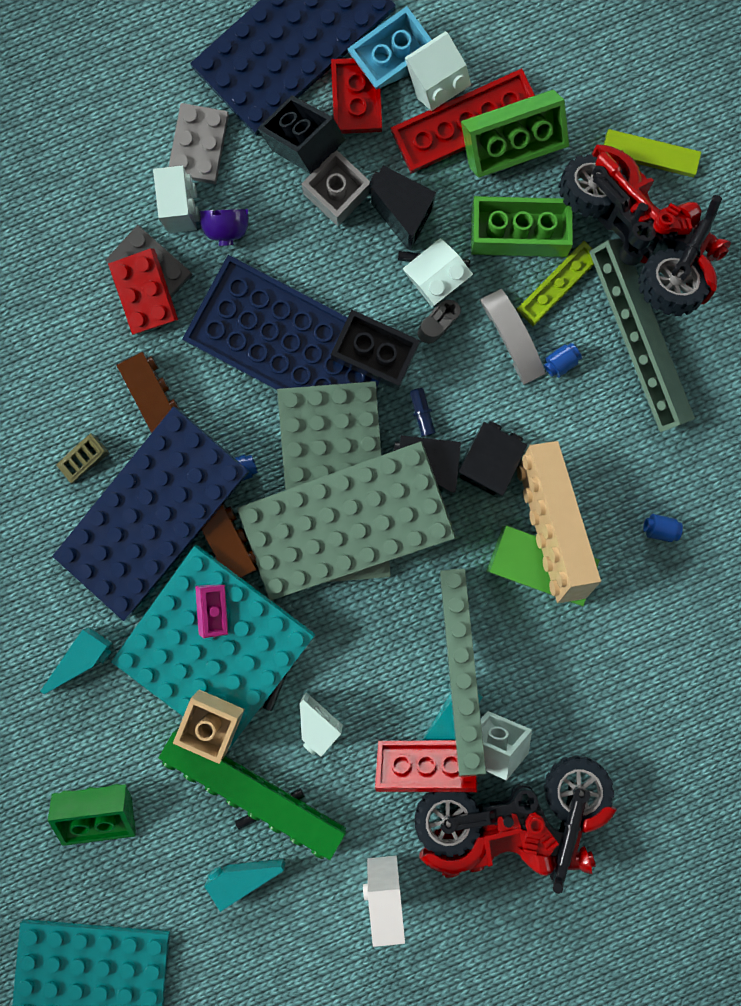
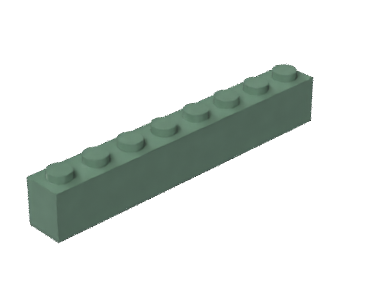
M621 239L608 240L590 250L589 253L659 431L663 432L694 420L695 417L651 305L644 300V294H641L639 291V275L636 267L621 261L619 257V252L623 246Z
M465 569L441 570L440 583L459 777L485 776L486 768Z

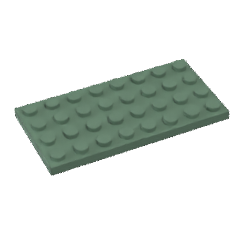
M376 381L277 389L285 490L381 456ZM390 561L327 582L391 577Z
M422 441L237 508L250 547L256 557L255 561L269 600H274L456 538Z

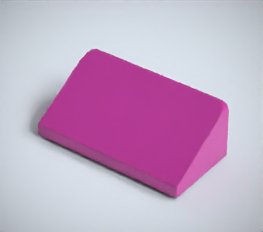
M225 585L196 586L199 635L203 638L228 635Z

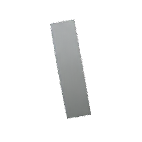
M500 289L480 299L489 320L493 321L523 385L545 375V370L532 339L505 292Z

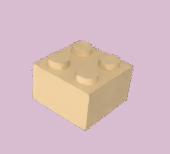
M199 689L189 701L173 744L220 764L228 752L245 709Z

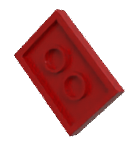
M353 58L331 59L333 116L342 134L382 132L381 89H375Z
M150 248L108 263L132 335L178 320L155 248Z

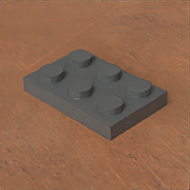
M137 225L106 258V261L111 263L144 250L155 248L172 298L193 274Z

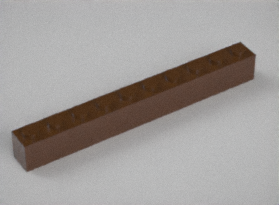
M140 352L116 365L151 433L172 407H177L180 410L175 399L170 400L167 391L170 389L163 377L159 379L155 371L159 368L152 356L148 357L144 352ZM224 503L202 531L217 560L242 578L258 569L255 561L256 557L245 544L248 541L242 528L238 529L234 523V520L237 519L234 511L230 506L226 507Z

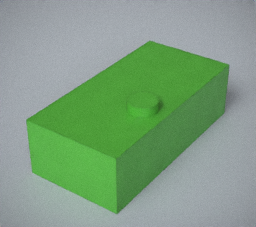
M550 90L461 121L468 164L478 178L569 147L565 100L555 90Z
M474 196L471 208V255L567 257L573 245L572 207L566 206L562 198Z
M507 525L502 526L486 572L552 595L549 587L551 580L549 573L544 570V556L542 549L537 546L536 536ZM594 558L598 567L600 559ZM586 599L575 600L570 602L580 606H584Z

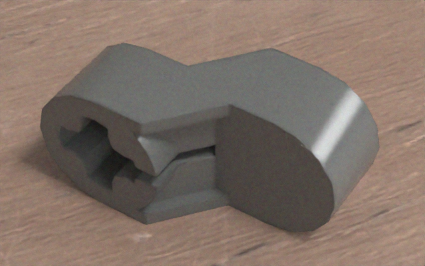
M450 299L441 302L419 326L417 331L419 339L427 344L437 341L459 317L461 313L459 304Z

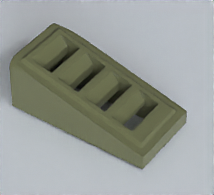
M90 433L60 460L56 466L68 481L73 484L110 453L96 435ZM90 445L97 452L95 455L88 449ZM84 451L90 460L86 461L80 453ZM75 457L83 464L81 468L73 460ZM70 463L76 470V473L72 474L65 465Z

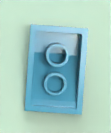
M406 6L350 46L348 52L377 90L410 75L405 57L432 39Z

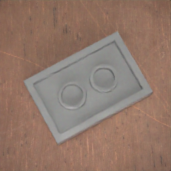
M181 103L169 167L183 165L186 173L191 174L193 181L216 184L229 119L228 111Z

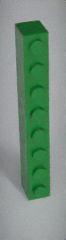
M179 728L172 733L158 759L163 761L162 764L166 768L179 770L184 773L183 776L188 781L193 783L199 782L212 795H221L226 798V802L234 808L241 807L247 811L248 816L256 821L261 819L268 823V827L279 834L283 832L290 836V840L298 846L305 845L311 849L312 854L320 859L325 857L331 860L345 836V826L301 800L292 797L286 791L227 756L218 764L173 744Z

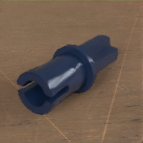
M416 388L411 390L410 395L415 410L413 416L417 418L421 437L435 434L436 431L430 414L432 409L428 407L424 389Z

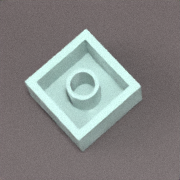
M183 165L153 169L158 217L167 232L176 233L197 230L196 222L200 221L198 207H195L193 199L197 198L195 183H192L191 174L186 173Z

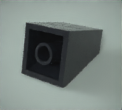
M383 165L379 173L375 171L369 184L372 186L369 192L371 194V204L404 246L411 251L433 210L436 192Z
M489 421L488 423L483 422L458 467L457 477L498 498L504 495L527 444L522 442L524 439L512 432L508 435L501 431L502 427Z
M401 435L400 440L395 441L393 451L422 441L439 490L445 494H454L456 492L461 442Z

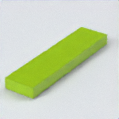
M611 129L607 130L603 144L623 150L624 153L633 158L636 164L692 178L697 173L701 151Z
M583 241L516 311L534 326L594 266L589 253L593 248Z

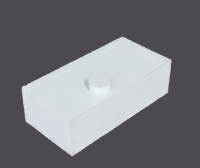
M397 855L367 858L368 884H363L364 901L368 900L373 947L405 944Z

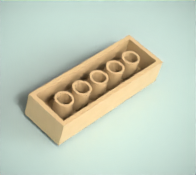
M559 442L529 445L522 461L517 467V476L523 483V497L531 510L529 514L530 522L532 525H535L537 531L536 542L538 548H541L543 552V567L549 573L551 580L549 583L550 592L555 596L557 604L586 599L601 583V579Z

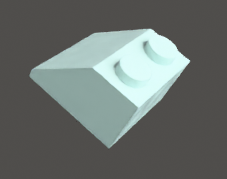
M446 31L405 57L416 97L431 111L471 86L467 65Z
M441 238L403 268V271L431 307L435 306L473 275L460 256Z
M306 692L300 702L302 740L305 742L303 746L311 754L315 755L317 753L319 756H322L341 735L343 724Z
M487 711L481 718L485 768L487 772L507 780L529 754L532 730Z

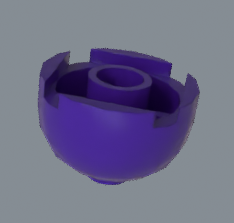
M248 209L199 211L201 228L204 234L211 240L219 241V246L234 245L233 240L241 239L246 234L249 224Z

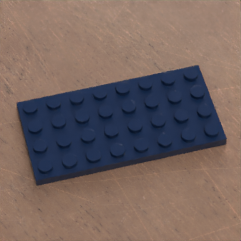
M260 0L190 64L192 69L257 136L260 133L257 128L292 95L299 98L331 69V59H342L348 53V48L374 30L395 10L396 5L392 0Z
M227 255L182 338L184 342L275 390L376 381L331 359L332 350L348 317L230 255ZM376 381V389L380 384L379 381Z
M172 407L52 557L121 620L125 621L250 471L177 407Z

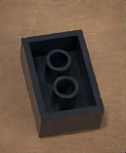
M293 95L257 128L272 151L310 174L318 169L346 140L332 116Z
M351 309L332 350L331 359L399 390L419 347L420 340Z

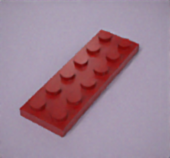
M521 68L448 101L432 111L428 110L391 127V133L412 174L466 149L461 121L533 97L535 94Z

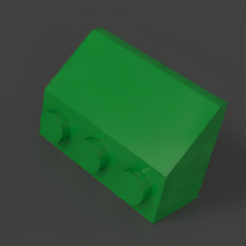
M114 784L100 788L89 787L85 790L77 791L65 790L51 795L47 821L62 846L136 837L132 796L126 784Z

